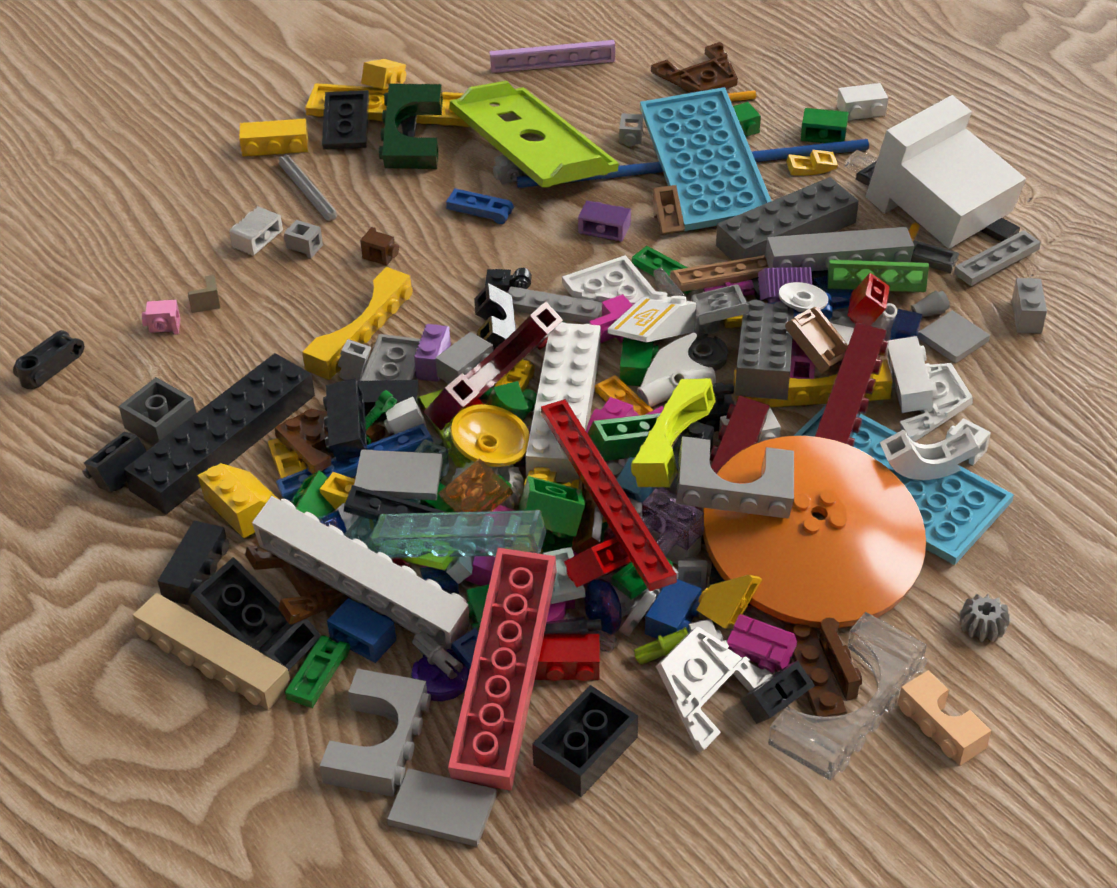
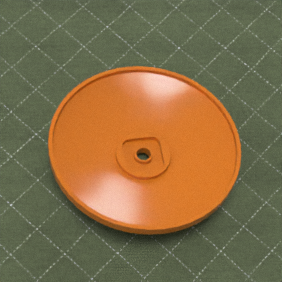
M786 436L754 444L740 451L722 466L717 473L722 479L738 484L751 483L761 478V466L766 447L794 451V501L789 519L703 508L702 530L704 542L712 563L725 581L746 575L762 578L761 583L749 602L752 606L777 619L792 624H803L814 628H821L823 619L834 618L839 624L838 628L866 623L880 617L899 604L909 593L918 577L925 557L926 536L924 523L919 508L908 489L893 472L878 460L859 449L838 441L812 436ZM812 513H821L825 519L818 520L812 516Z

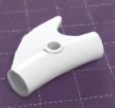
M696 333L679 338L657 352L647 369L641 386L637 389L638 396L650 407L669 400L672 391L677 387L681 379L711 378L712 386L716 383L714 369L696 363L688 355V349L697 337Z

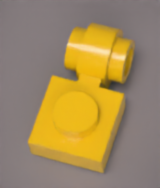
M522 360L499 380L495 387L518 381L523 392L529 384V379H532L535 366L530 361Z

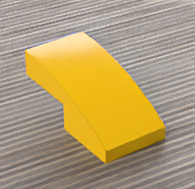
M812 150L810 157L788 155L786 160L790 175L796 176L822 174L833 171L838 167L834 153L829 151Z
M277 438L268 441L272 459L281 479L306 469L305 463L298 460V455L294 451L290 452Z

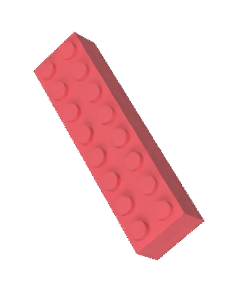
M504 548L497 549L448 769L451 779L512 791L557 573L556 556Z

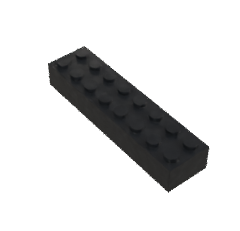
M274 353L125 467L124 472L129 491L167 515L201 487L197 475L220 463L229 465L315 396L312 374Z

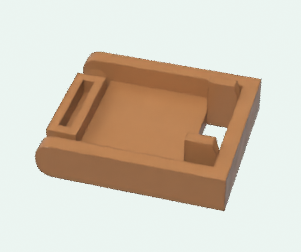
M818 307L804 311L785 324L786 330L821 374L843 361L848 344Z

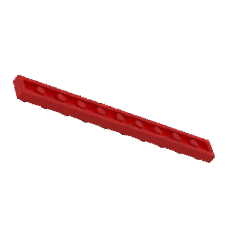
M566 399L541 406L542 417L648 590L653 591L677 583V574Z

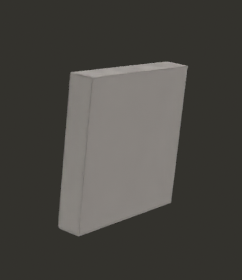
M952 310L919 331L918 338L956 364L989 342L990 335Z

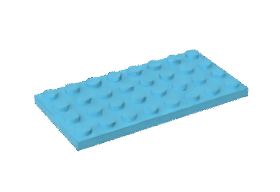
M725 87L640 102V110L668 186H677L685 226L684 231L717 226L720 222L771 202Z
M826 405L794 436L815 437ZM860 414L859 418H862V424L859 434L854 433L852 437L855 438L854 448L863 451L885 465L905 485L915 500L923 519L926 550L956 565L1012 503L1014 494L959 466L961 471L938 479L915 480L900 475L889 464L880 444L881 441L893 436L897 432Z

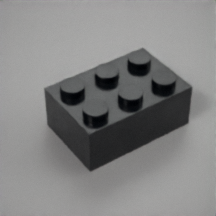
M590 685L532 743L533 765L579 797H582L638 738V715Z

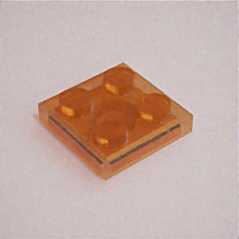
M479 458L438 494L472 529L510 497L513 491Z

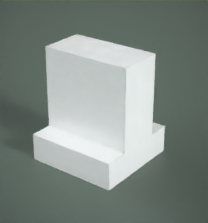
M953 95L886 131L866 194V198L884 214L900 206L948 249L1013 212L1026 180L1022 174L966 129L972 111Z

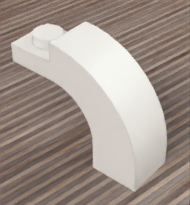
M969 427L935 444L922 445L915 443L909 438L905 430L880 442L892 468L900 475L915 480H931L952 475L961 471L959 463L981 452Z

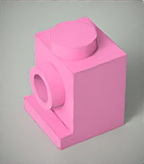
M177 300L147 302L146 312H142L143 326H148L150 333L173 331L174 334H179L180 314Z

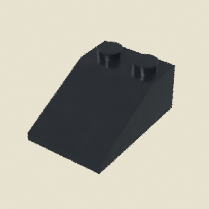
M234 557L192 593L188 605L203 620L257 651L287 623L279 609L280 602Z

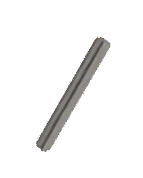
M287 154L283 157L280 156L278 159L280 161L279 165L327 221L336 219V210Z

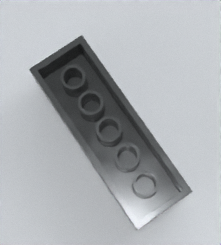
M829 177L718 223L716 246L732 261L765 255L767 237L830 233L856 223L859 200Z
M752 300L747 302L749 313L743 314L735 396L788 400L792 336L786 330L785 324L793 319L794 308L789 307L783 302L770 304L760 300Z

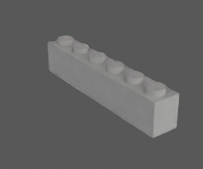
M907 227L767 237L765 258L769 268L811 267V271L828 270L829 260L911 262L914 244Z

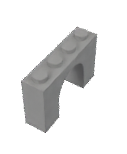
M682 436L678 458L676 504L789 519L794 501V451L766 447L761 466V478L751 483L738 484L722 479L712 470L709 462L710 440Z
M357 669L348 691L351 710L387 717L397 725V728L389 739L374 746L363 747L329 741L320 764L322 780L324 784L394 797L397 786H401L405 777L406 769L404 766L406 760L412 759L414 752L413 740L415 735L419 736L423 725L421 717L424 711L428 712L431 694L427 693L426 681Z

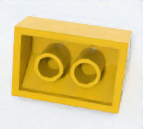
M220 463L197 475L205 501L243 538L255 533L252 522L270 497L277 498L252 473Z

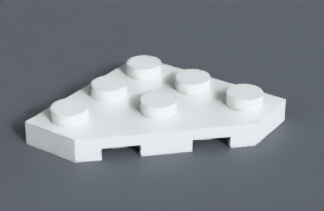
M626 255L562 277V285L572 297L599 302L623 294L633 306L642 297L652 296V292H656Z

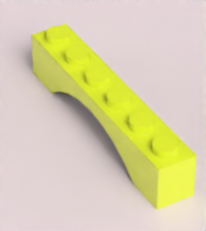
M711 378L681 379L677 387L672 391L670 399L665 403L662 413L657 417L655 425L649 431L648 437L644 444L641 445L636 458L632 460L631 472L636 477L638 487H670L678 472L671 446L677 436L691 423L709 415L716 402Z

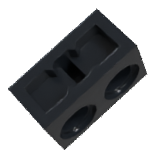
M796 661L779 670L740 698L753 720L758 724L776 715L815 685L800 663Z

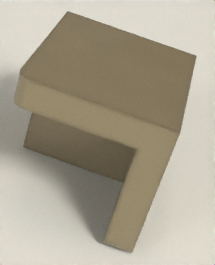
M215 275L205 276L206 289L188 292L192 313L221 308Z

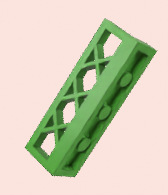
M829 260L827 274L828 289H856L869 273H872L890 286L889 291L926 292L929 263Z

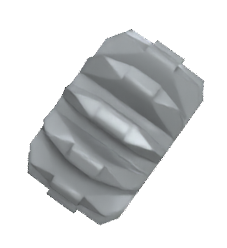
M976 594L973 599H967L960 610L959 618L962 631L969 632V638L979 637L981 643L985 638L994 642L997 637H1003L1010 623L1008 605L1001 604L1000 597L994 600L991 599L989 594L984 598Z

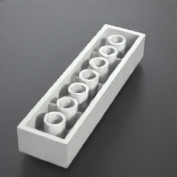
M561 322L548 336L526 452V478L530 470H534L536 467L550 468V471L557 472L556 482L572 483L574 480L579 479V475L542 417L541 406L566 399L586 431L590 420L600 354V325Z
M271 496L252 522L261 548L359 603L365 604L377 613L388 616L393 622L415 634L424 631L439 645L443 644L447 649L452 650V643L462 637L470 627L468 604L462 596L443 591L441 586L430 579L425 581L418 577L411 568L404 565L400 567L393 563L386 554L382 552L376 554L369 550L362 541L355 538L353 540L347 538L337 527L333 525L328 527L320 523L315 515L309 512H305V514L300 512L286 499H281L280 501Z

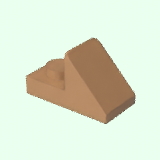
M676 185L653 189L654 218L658 217L661 235L684 232L685 230Z

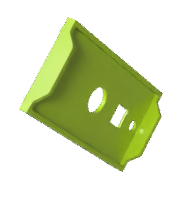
M501 81L469 87L459 99L450 100V110L541 187L547 188L560 183L598 175H607L608 173L618 171L619 163L524 87L515 89L509 82ZM513 113L519 120L505 122L498 115ZM534 133L542 136L544 139L541 141H528L521 138L520 135Z

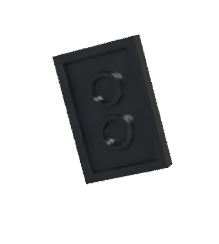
M368 90L325 92L322 133L323 150L367 148Z

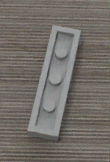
M1023 230L956 265L954 274L972 286L1040 249L1041 242Z
M510 287L508 294L512 295L514 311L532 314L543 303L547 302L564 320L589 324V321L600 318L602 315V302L516 287Z

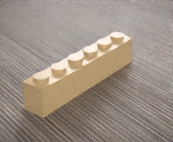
M155 593L133 614L136 625L135 631L143 640L147 641L149 639L157 644L165 653L171 652L179 657L187 666L193 665L201 670L207 678H215L223 683L229 691H236L242 694L253 705H260L269 710L283 696L291 683L288 668L158 593Z

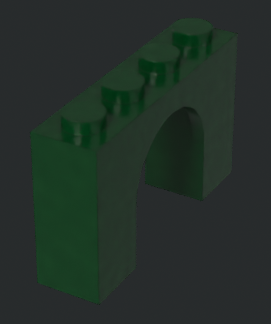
M389 84L388 92L384 93V105L387 106V109L383 110L382 121L385 123V128H381L383 146H379V159H383L384 168L438 169L439 148L437 138L409 137L403 135L397 129L405 119L411 116L442 115V85Z

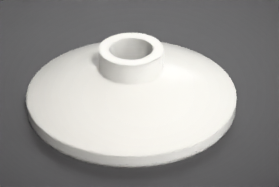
M792 282L783 285L779 290L781 301L799 312H804L813 307H818L821 310L828 303L827 294L811 284Z

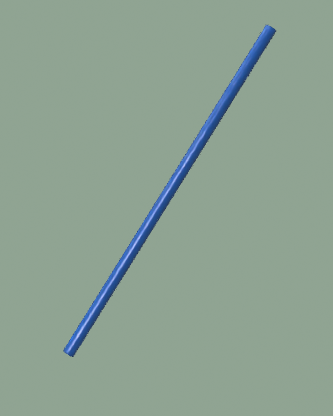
M868 139L751 152L755 162L787 159L788 155L808 157L812 150L829 151L834 154L863 151L869 149ZM659 161L621 165L616 172L570 182L661 173L663 170ZM529 176L517 177L518 188L539 186Z

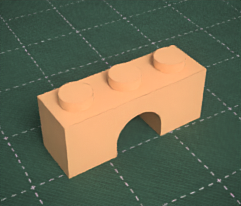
M928 670L901 687L898 706L906 716L911 717L920 726L926 736L931 737L941 747L947 757L952 758L961 766L987 749L991 730L971 710L955 717L944 714L941 710L945 708L949 689Z

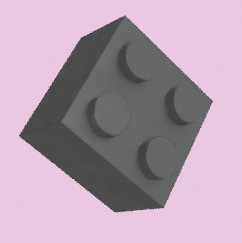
M157 377L119 406L124 429L152 445L157 444L196 414L193 397Z

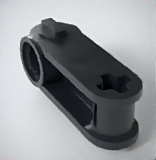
M64 330L57 331L28 353L19 357L14 364L13 373L19 378L23 388H39L82 355L85 348L84 342L79 338L70 337L69 333Z

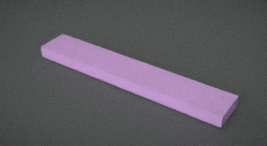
M614 40L490 51L491 73L615 62Z

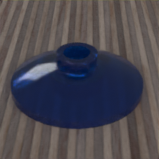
M604 579L592 580L585 590L584 606L588 619H601V630L596 631L602 636L613 635L618 631L622 619V609L618 594L608 581Z

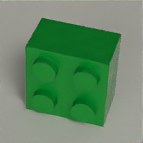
M528 476L519 504L521 523H524V526L531 530L539 531L543 528L551 530L552 534L559 537L567 538L568 535L576 537L585 507L581 489Z

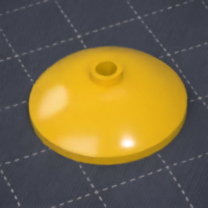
M482 404L473 405L461 410L454 417L450 430L451 439L455 447L465 457L475 463L489 467H504L520 461L526 455L530 436L524 422L515 414L498 406Z

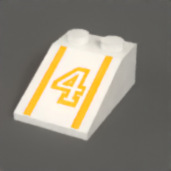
M652 292V296L639 299L608 328V333L643 342L692 333L695 326L696 303L686 301L684 296L667 297L665 292Z

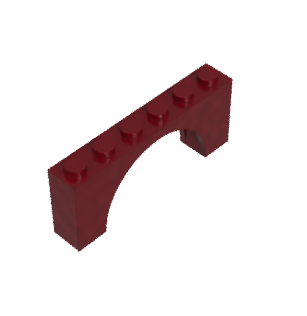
M547 302L543 303L466 375L461 373L447 385L426 408L424 413L442 431L461 410L470 407L540 346L563 319Z

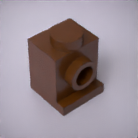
M371 227L360 240L362 259L387 266L398 255L399 245L395 244L394 236L377 232L375 227Z

